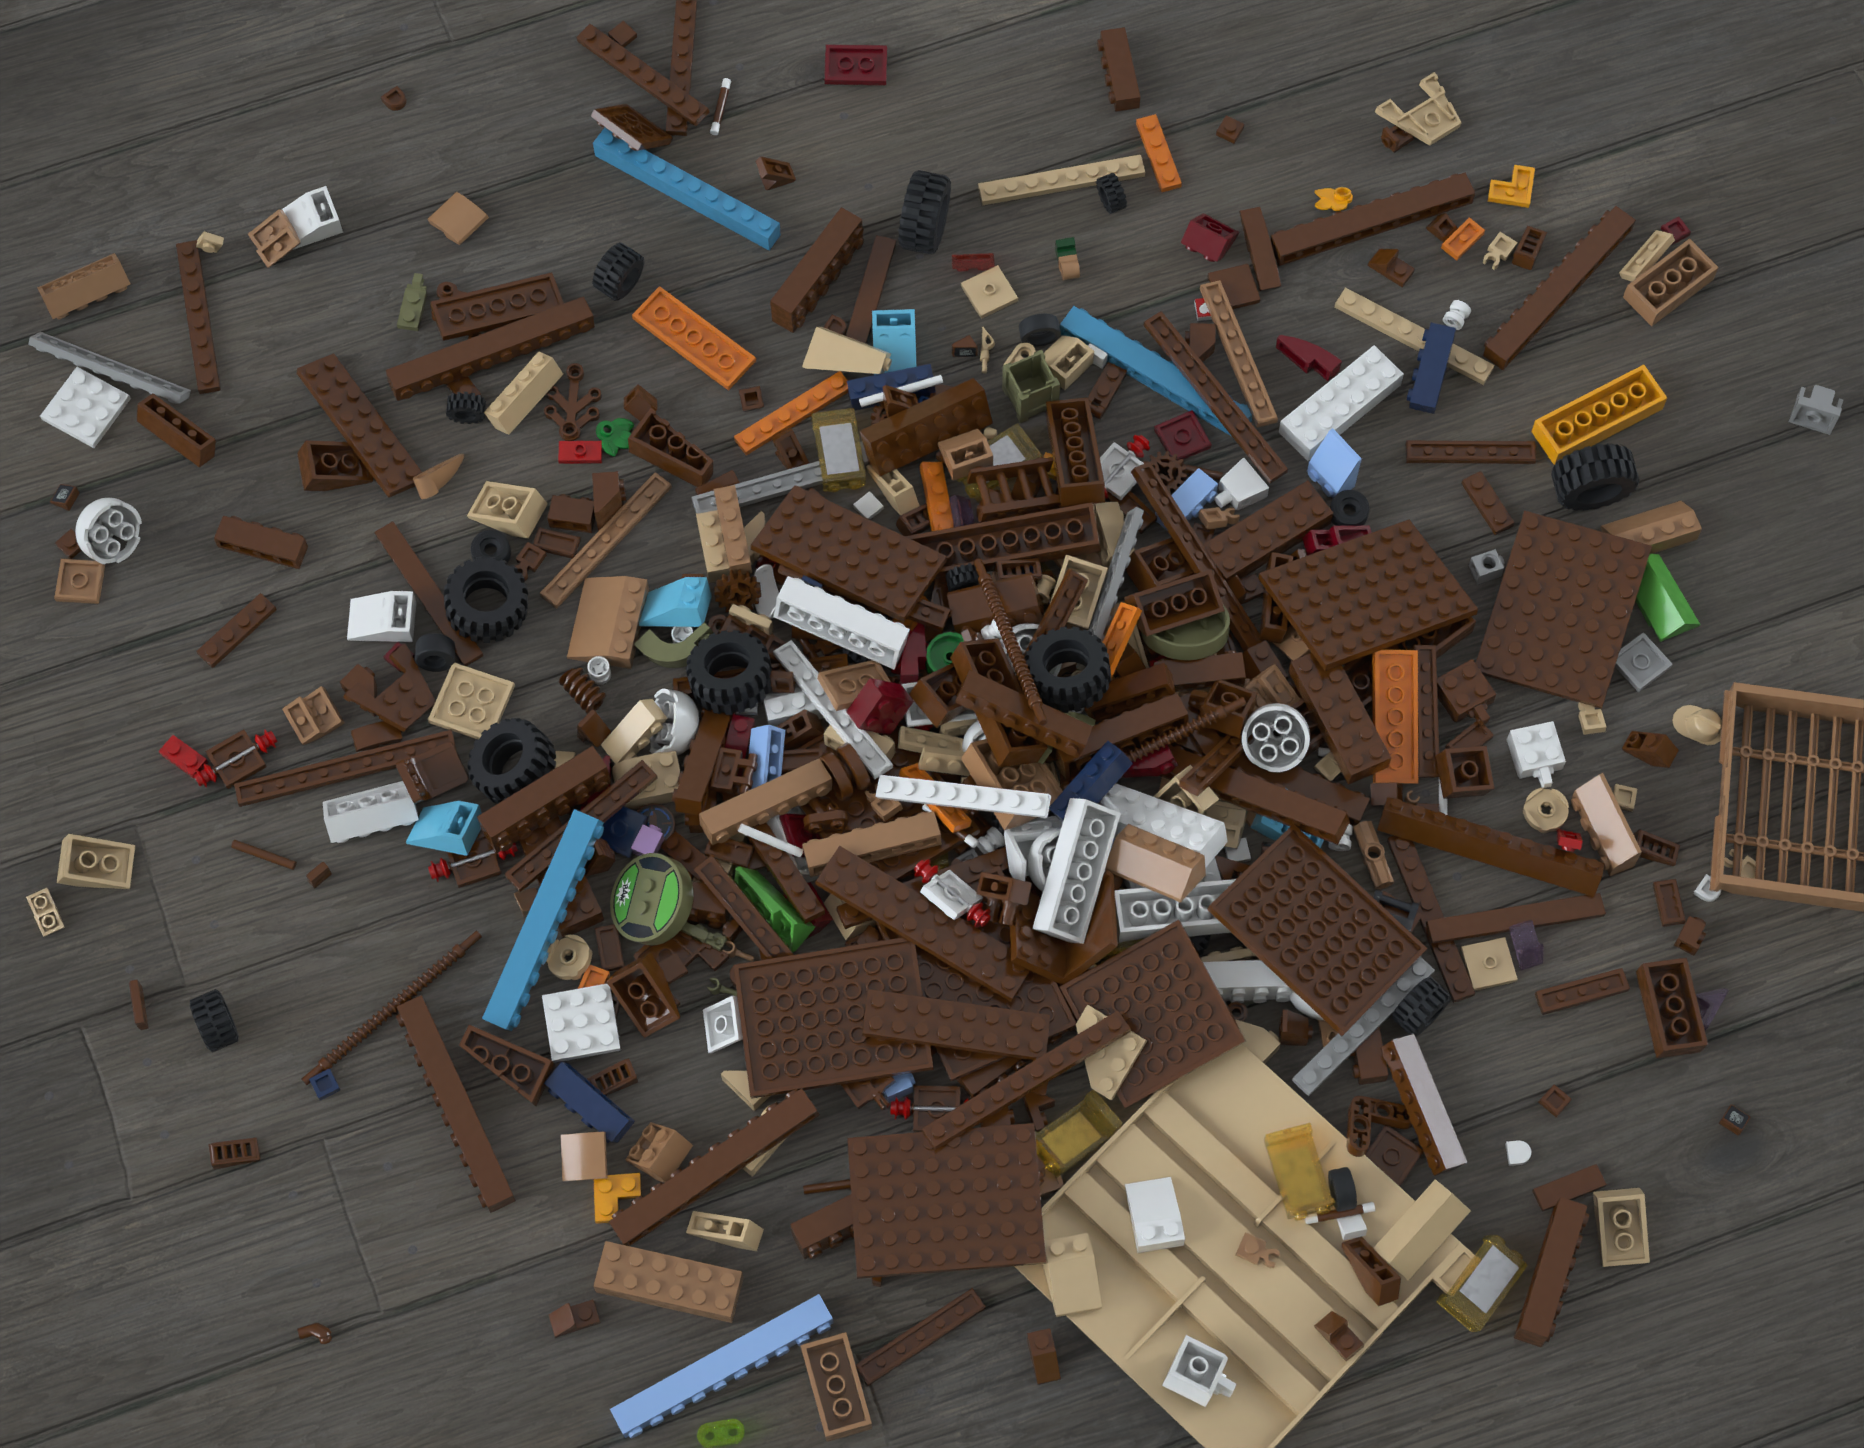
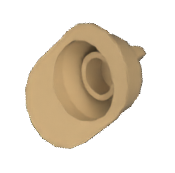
M1687 705L1677 709L1674 713L1673 725L1681 735L1705 745H1715L1721 741L1722 720L1713 710Z

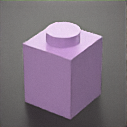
M651 824L649 827L642 825L631 847L632 853L637 856L647 853H658L665 839L663 833H661L662 830Z

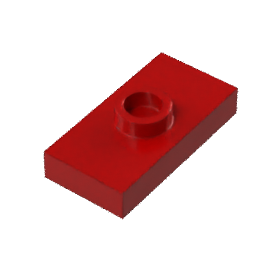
M559 441V464L602 463V441Z

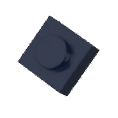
M330 1068L309 1079L320 1101L340 1091Z

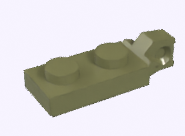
M414 273L412 284H407V288H405L397 322L399 329L419 331L427 298V288L423 286V274Z
M687 921L680 930L699 942L711 945L712 948L718 951L723 950L727 938L720 933H709L704 926L699 924L694 926Z

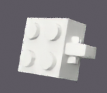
M1554 722L1510 730L1507 743L1519 779L1534 776V778L1538 777L1542 788L1551 787L1553 783L1551 774H1554V771L1562 770L1566 762Z
M1186 1335L1162 1386L1206 1407L1212 1394H1222L1230 1398L1236 1383L1227 1379L1226 1375L1222 1373L1228 1360L1224 1353Z

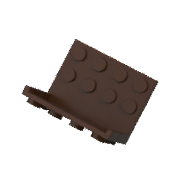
M1107 870L1103 874L1084 944L1066 942L1032 929L1041 897L1030 892L1027 905L1020 904V906H1017L1014 925H1010L1011 962L1064 985L1077 978L1105 955L1113 951L1118 946L1114 874Z

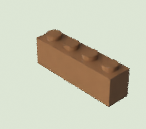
M735 485L714 489V495L729 571L732 570L734 574H737L738 570L741 569L742 574H745L747 571L752 574Z

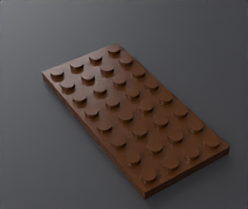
M794 485L751 543L752 551L901 622L907 619L947 560V556L796 485Z

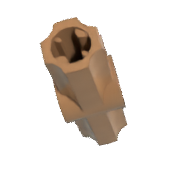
M1363 821L1353 826L1354 834L1363 855L1362 861L1367 866L1374 888L1381 890L1394 884L1384 856V848L1378 840L1372 821ZM1375 852L1379 857L1371 858L1368 853Z

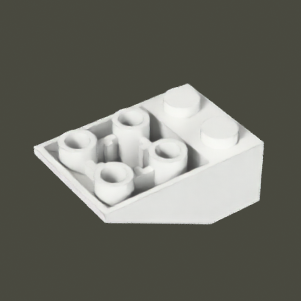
M326 186L303 194L282 209L301 242L294 249L343 233Z
M388 591L351 599L347 640L413 642L416 613L414 593L411 591Z

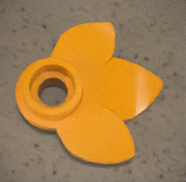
M1339 187L1335 190L1332 188L1315 190V194L1321 199L1314 206L1320 210L1332 208L1334 211H1341L1347 208L1348 203L1352 202L1353 195L1351 190L1346 187Z

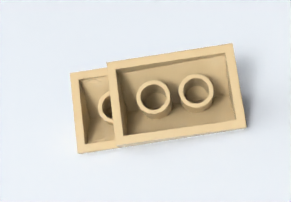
M1435 1179L1373 1249L1409 1281L1471 1210Z

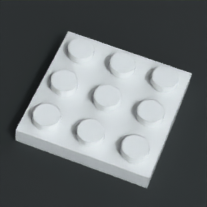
M76 367L40 417L43 421L95 448L131 398L127 393Z
M608 984L542 995L553 1063L621 1051L612 992Z

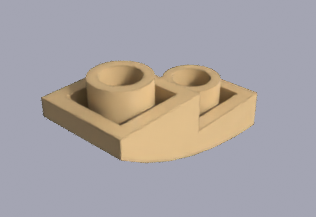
M48 888L26 897L43 937L65 928Z

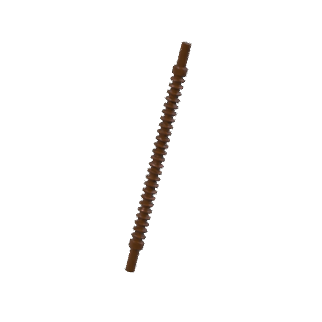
M976 559L974 565L979 575L978 582L987 599L990 611L1015 668L1028 705L1034 711L1039 725L1044 726L1048 721L1042 709V699L1039 697L1038 690L1028 665L1024 660L992 577L987 573L982 560Z
M1241 697L1225 706L1219 705L1215 708V711L1210 710L1209 714L1204 713V716H1198L1197 720L1193 718V722L1187 721V725L1181 724V728L1175 727V731L1169 730V734L1163 733V737L1158 736L1157 740L1153 738L1151 743L1147 741L1146 745L1141 744L1140 748L1135 747L1134 751L1129 750L1128 754H1124L1130 761L1136 763L1137 758L1142 760V756L1148 757V753L1154 754V750L1159 751L1160 747L1165 748V745H1171L1172 741L1176 743L1178 738L1182 740L1184 735L1188 737V733L1194 734V730L1200 731V727L1206 728V724L1212 725V721L1217 723V719L1223 720L1227 718V714L1247 705L1244 697ZM1066 781V782L1062 783V784H1061L1062 786L1060 787V788L1062 789V791H1064V789H1065L1071 782Z
M476 930L460 945L456 944L452 947V952L448 951L447 956L443 955L442 960H437L438 964H432V969L428 968L427 973L423 972L422 977L418 976V981H412V986L408 985L407 990L403 989L402 994L398 993L397 998H392L393 1002H388L387 1007L383 1006L382 1011L378 1010L376 1016L372 1015L373 1019H367L368 1023H363L362 1028L358 1027V1031L356 1033L352 1032L353 1035L351 1037L347 1036V1041L342 1040L343 1044L341 1046L338 1044L336 1050L332 1049L331 1054L327 1053L326 1058L322 1057L318 1061L319 1064L301 1080L308 1085L311 1083L310 1078L329 1068L331 1069L333 1063L337 1064L336 1061L338 1059L342 1060V1055L347 1056V1051L351 1052L353 1046L357 1047L358 1042L362 1043V1038L367 1039V1034H372L373 1029L377 1030L378 1025L382 1026V1021L387 1022V1017H392L393 1012L397 1013V1006L407 1002V1000H412L413 995L417 996L418 991L422 992V987L427 988V983L431 984L433 978L437 979L438 974L442 975L443 970L447 971V966L451 967L453 961L456 963L457 958L461 959L465 956V951L482 938L481 934Z

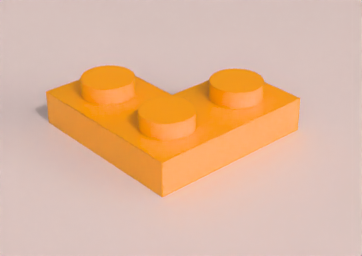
M1514 165L1511 182L1491 179L1487 201L1529 208L1535 168Z
M640 1173L608 1175L607 1179H594L596 1224L609 1223L613 1219L612 1215L619 1211L618 1199H631L641 1196Z

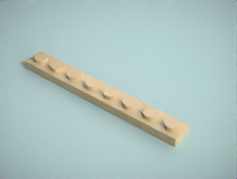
M1141 155L978 183V189L983 206L1097 185L1096 179L1110 173H1115L1119 181L1145 177V169Z
M1345 288L1335 303L1334 308L1417 351L1420 348L1424 349L1426 343L1422 341L1424 328ZM1455 344L1452 345L1447 367L1482 385L1485 384L1495 366Z

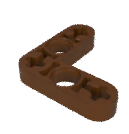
M1365 1096L1354 1097L1348 1110L1346 1147L1351 1155L1355 1157L1364 1156L1370 1145L1371 1122L1400 1129L1412 1127L1405 1105ZM1358 1105H1360V1106H1361V1109H1363V1111H1362L1361 1114H1358V1113H1359V1106H1358ZM1377 1109H1384L1388 1116L1380 1115ZM1354 1123H1361L1365 1127V1129H1357L1354 1126ZM1357 1138H1360L1359 1147H1357V1143H1355Z

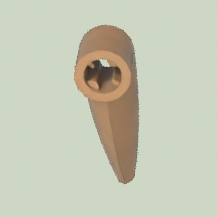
M458 454L413 478L421 499L436 495L439 492L438 490L449 482L460 467L464 454Z

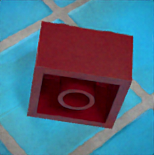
M869 678L846 712L858 729L891 735L914 701L902 684Z

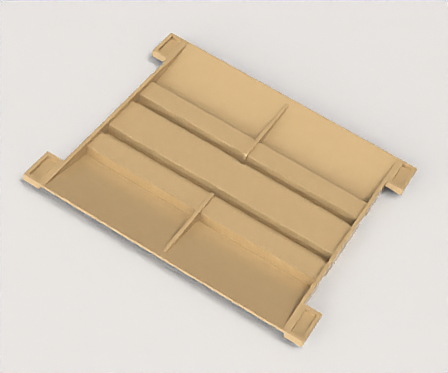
M1243 1044L1155 1092L1042 1207L1044 1241L1088 1233L1094 1253L1102 1309L1066 1316L1204 1448H1276L1303 1420L1311 1408L1334 1387L1431 1281L1450 1296L1481 1262L1457 1238L1450 1234L1409 1281L1391 1266L1401 1277L1399 1298L1393 1302L1378 1306L1365 1292L1342 1248V1242L1351 1239L1343 1240L1337 1219L1306 1224L1304 1216L1335 1209L1329 1189L1328 1172L1343 1167H1348L1351 1171L1356 1189L1357 1205L1374 1203L1375 1211L1360 1214L1367 1228L1366 1236L1362 1237L1372 1248L1376 1246L1412 1206L1415 1200L1365 1155L1361 1157L1351 1155L1346 1147L1347 1138ZM1308 1146L1324 1202L1291 1210L1274 1155ZM1171 1177L1185 1236L1184 1246L1137 1253L1125 1184ZM1245 1232L1266 1241L1265 1249H1277L1280 1252L1279 1257L1274 1255L1268 1257L1271 1262L1275 1263L1274 1268L1267 1267L1263 1260L1260 1259L1258 1264L1255 1265L1235 1256ZM1043 1264L1014 1266L1052 1302ZM1331 1311L1345 1318L1348 1321V1327L1364 1343V1347L1348 1361H1345L1314 1327ZM1186 1335L1224 1353L1228 1357L1222 1373L1226 1375L1227 1379L1236 1383L1230 1398L1222 1394H1212L1206 1407L1162 1386Z

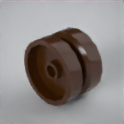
M847 742L837 747L836 755L828 752L819 757L832 778L833 791L841 800L853 795V787L861 791L871 785L867 770L850 743Z

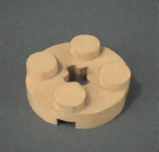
M1538 788L1528 795L1523 807V814L1531 827L1544 834L1556 831L1564 825L1568 817L1569 805L1566 797L1558 790ZM1541 806H1550V814L1542 813Z
M566 935V938L560 941L558 939L555 940L548 948V968L560 979L578 980L588 969L593 953L584 939L577 935ZM573 953V958L567 962L565 956Z

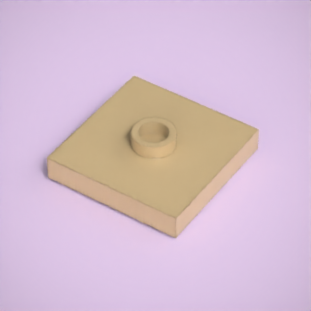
M998 265L961 282L962 289L981 319L1018 302L1016 293Z
M1505 937L1461 947L1466 970L1474 991L1517 982V975Z

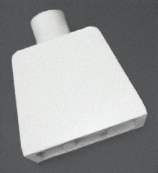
M1242 458L1221 478L1219 482L1221 493L1215 496L1214 500L1220 508L1230 503L1235 510H1240L1265 499L1268 496L1269 487L1247 460Z

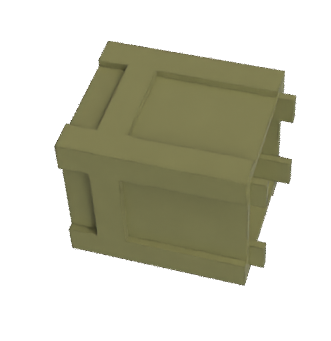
M1042 349L1013 364L1010 362L1003 365L1002 390L1006 396L1008 395L1017 412V418L1020 423L1028 421V418L1046 411V401L1059 400L1060 383L1057 377L1054 378L1049 369Z

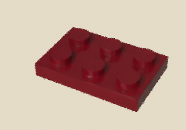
M826 45L825 84L886 85V45Z

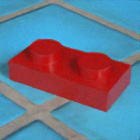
M174 735L159 750L160 755L193 779V775L197 773L195 769L201 771L204 768V764L208 763L205 757Z
M1558 829L1556 838L1558 845L1562 846L1561 849L1575 852V849L1581 850L1583 840L1580 833Z

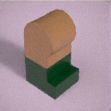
M1074 237L1059 239L1055 243V252L1062 280L1080 278Z

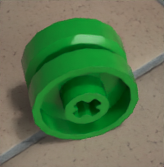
M946 632L939 634L931 640L927 647L925 664L928 675L953 663L952 660L950 661V657L959 643L964 642L962 635Z

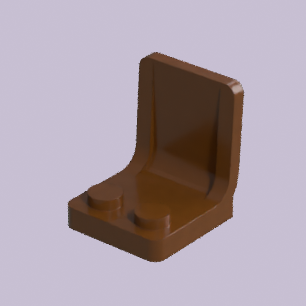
M452 742L443 743L411 759H405L396 763L399 774L414 804L427 801L469 780V776Z

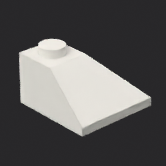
M731 996L703 1009L708 1053H714L743 1039L737 996Z

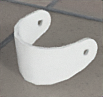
M766 564L760 566L754 574L757 577V582H760L762 595L759 598V604H755L758 614H764L772 619L775 618L774 612L779 591L774 579L773 568L771 565Z

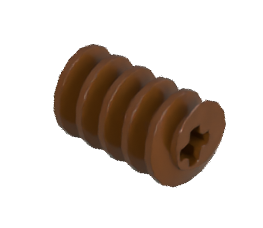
M583 668L569 669L560 677L559 684L564 686V690L569 692L572 698H575V702L580 704L582 710H586V714L592 709L596 711L603 703L606 693L598 694L600 691L599 686L592 688L595 681L590 680L587 682L589 675H582L584 672Z

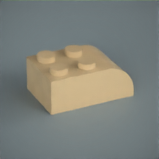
M676 751L658 752L623 760L613 766L614 783L641 760L658 777L627 803L625 807L636 810L648 804L672 802L673 791L678 789L679 786L678 777L680 774Z
M1191 765L1177 774L1153 796L1199 814L1205 813L1219 800L1209 786L1198 797L1179 787L1180 779L1193 768Z

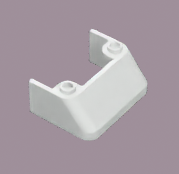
M1056 816L1036 818L1024 825L1004 830L1008 866L1012 878L1025 881V877L1029 876L1027 857L1030 847L1042 833L1062 827L1063 823Z

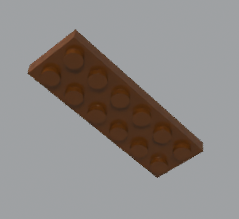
M551 272L431 301L430 307L442 340L445 341L502 327L564 304Z

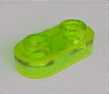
M737 1419L705 1423L700 1426L697 1432L698 1441L705 1448L737 1444L743 1440L745 1435L744 1426ZM736 1429L738 1432L737 1435L730 1436L729 1431ZM710 1432L714 1434L712 1440H707L705 1435Z

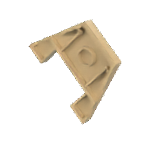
M1435 72L1422 79L1419 84L1431 97L1406 113L1391 99L1377 106L1375 110L1376 114L1429 146L1455 131L1461 125V121L1452 103L1448 102L1445 96L1443 86H1440L1437 81L1438 76Z

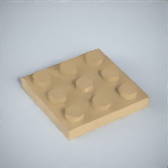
M454 663L448 672L428 722L479 740L482 736L481 733L491 728L490 725L494 723L499 724L515 684L514 682Z

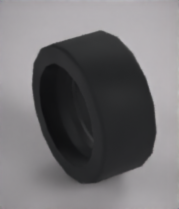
M1052 314L1031 315L1023 319L1019 324L1022 343H1030L1034 347L1049 345L1055 342L1061 335L1059 321Z

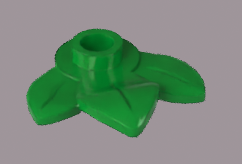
M617 418L612 422L607 420L601 421L597 425L596 435L602 440V449L605 453L615 457L619 448L629 449L628 438L631 435L629 431L634 427L632 421L625 418ZM603 428L610 429V433H606Z

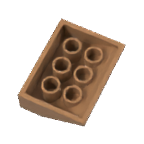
M628 576L585 578L567 659L589 662L592 658L601 656L608 660L609 666L632 669L636 651L634 643L639 638L641 629L639 621L649 592L647 579Z
M987 739L970 743L961 758L977 786L1051 795L1050 805L1063 792L1045 762L1043 764L1038 762L999 767ZM994 812L1004 830L1024 825L1037 818Z

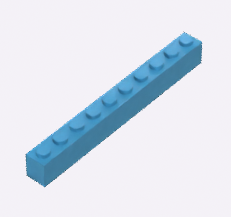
M604 128L593 142L596 157L770 251L780 237L779 222L646 150L635 151L631 149L628 143L612 135L613 132Z
M1075 306L1072 307L1060 324L1061 336L1079 338L1086 345L1092 344L1107 353V363L1110 362L1127 370V375L1184 409L1188 411L1193 410L1196 416L1231 436L1172 361L1168 362L1157 352L1143 347L1139 341L1129 339L1120 330H1114L1103 320L1090 316L1086 310ZM1234 401L1251 422L1252 414L1249 407Z
M574 809L482 1017L483 1020L510 1031L518 1026L521 1020V1015L519 1014L530 999V989L532 985L535 986L540 974L538 971L541 964L544 965L548 959V948L557 938L558 931L556 930L559 923L565 920L567 905L573 901L576 895L575 887L578 881H581L586 871L584 868L585 864L594 854L595 848L593 846L596 839H600L603 834L604 822Z

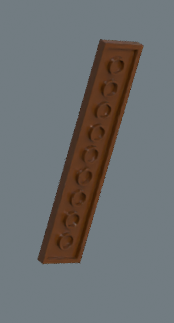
M841 846L838 847L816 880L815 884L1010 1002L1031 971L1011 962V948L959 917L953 920L933 902L929 901L928 898Z

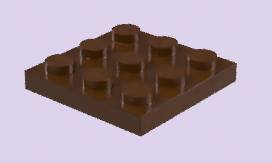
M628 104L594 109L591 115L599 126L609 129L613 132L612 135L614 137L624 140L635 151L670 145L673 139L672 136Z

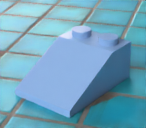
M1332 428L1309 461L1308 475L1314 482L1317 481L1321 485L1323 492L1328 497L1334 498L1339 492L1351 490L1355 487L1361 457Z

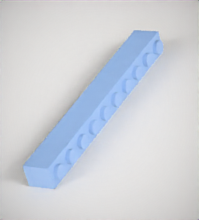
M818 1294L614 1406L610 1411L624 1438L628 1436L634 1438L643 1432L642 1429L648 1425L653 1427L663 1422V1417L670 1413L672 1415L678 1414L685 1409L684 1406L692 1401L693 1403L700 1402L706 1397V1393L712 1390L717 1392L727 1386L726 1382L733 1378L739 1380L748 1374L747 1371L753 1367L758 1369L765 1366L769 1362L768 1359L773 1356L781 1357L790 1351L789 1348L795 1344L798 1346L803 1345L810 1340L811 1335L817 1332L822 1334L831 1328L830 1325L833 1324V1318Z

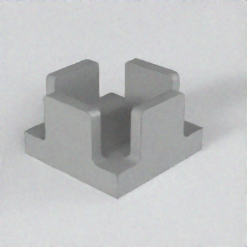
M1815 385L1811 397L1806 398L1803 397L1806 388L1801 387L1789 422L1830 435L1840 416L1843 399L1839 398L1836 406H1833L1834 390Z

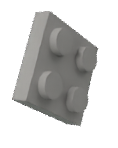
M1643 632L1620 650L1615 667L1637 692H1640L1669 670L1673 664Z

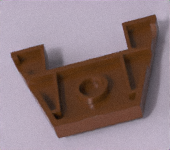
M405 643L389 657L404 674L386 690L374 698L358 682L343 696L348 702L352 701L360 705L361 709L371 711L380 716L379 719L403 732L429 711L436 702Z
M681 931L665 943L644 945L634 954V958L637 960L651 952L659 963L672 954L677 953L685 967L697 957H700L714 972L729 959L727 953L718 951L706 943L699 942ZM673 996L675 1004L678 1007L680 1005V1002Z

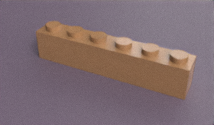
M820 758L699 813L700 826L712 845L723 843L738 833L742 834L738 832L741 824L749 827L764 824L770 818L784 815L790 809L798 805L803 806L813 798L825 796L832 790V778Z
M934 811L920 812L916 816L908 818L900 817L888 823H876L872 827L864 829L856 828L844 834H832L828 838L820 840L812 839L802 845L810 877H814L822 873L839 846L870 863L942 845L936 816Z

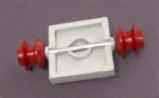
M1134 435V442H1127L1128 452L1114 442L1100 457L1105 483V499L1108 498V491L1119 500H1122L1137 483L1131 471L1144 463L1136 457L1143 458V450H1150L1149 441L1144 436Z
M930 859L921 860L914 869L916 871L915 877L922 876V883L925 884L920 892L945 912L947 916L955 920L968 912L967 921L975 920L976 928L980 925L984 927L989 922L991 910L987 909L984 911L982 909L983 903L981 901L983 897L977 895L975 890L951 870L946 871L940 876L937 875L938 866L931 867Z

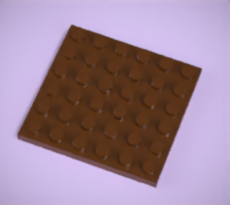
M1179 919L1060 986L1077 1020H1079L1087 1005H1090L1106 1016L1118 1010L1131 1028V1031L1147 1040L1117 1092L1124 1108L1132 1106L1246 1042Z

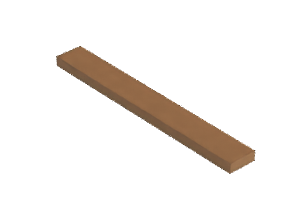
M1221 281L1200 285V291L1214 324H1216V330L1256 426L1261 427L1277 423L1278 417Z
M655 472L540 592V596L557 609L672 488V485Z

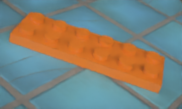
M660 286L632 314L633 320L728 391L756 362V357Z
M1380 650L1372 653L1373 724L1391 756V761L1388 768L1373 774V783L1418 784V650Z

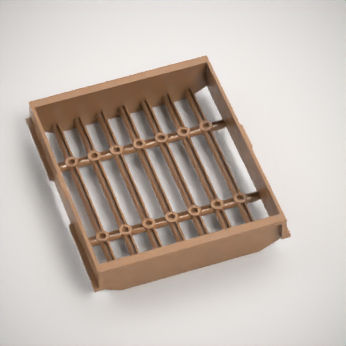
M1736 682L1733 683L1730 691H1724L1719 763L1722 764L1719 815L1715 817L1709 891L1719 892L1721 889L1738 895L1864 912V894L1854 892L1856 860L1864 861V852H1858L1857 850L1861 773H1864V764L1862 763L1864 700ZM1736 706L1744 709L1741 748L1733 747ZM1753 711L1766 713L1764 751L1754 750L1750 747ZM1775 714L1788 716L1786 754L1773 751ZM1797 717L1811 719L1808 757L1795 754ZM1819 720L1833 722L1830 760L1820 759L1817 756ZM1842 723L1855 725L1853 763L1840 760ZM1732 756H1740L1734 835L1726 833ZM1750 758L1763 760L1758 838L1748 837L1744 834ZM1772 761L1785 763L1780 841L1767 838ZM1794 764L1808 766L1803 844L1789 841ZM1816 767L1830 769L1825 847L1812 844ZM1839 770L1852 772L1848 850L1836 849L1834 847ZM1726 843H1734L1732 875L1723 874ZM1743 845L1757 847L1755 879L1741 877ZM1766 848L1779 850L1777 882L1764 880ZM1788 851L1802 853L1800 885L1786 883ZM1811 854L1824 856L1822 888L1809 886ZM1833 857L1847 859L1845 891L1832 889Z

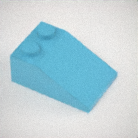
M685 577L648 592L639 626L699 627L705 621L712 597L707 577Z

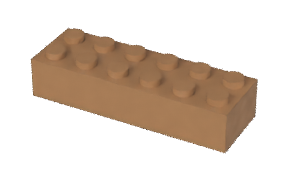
M605 1241L594 1282V1289L596 1293L732 1323L743 1282L742 1271Z

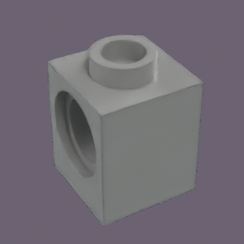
M1496 549L1471 557L1469 568L1478 585L1501 577L1505 568V562L1503 557L1499 556ZM1484 564H1490L1493 568L1488 569Z

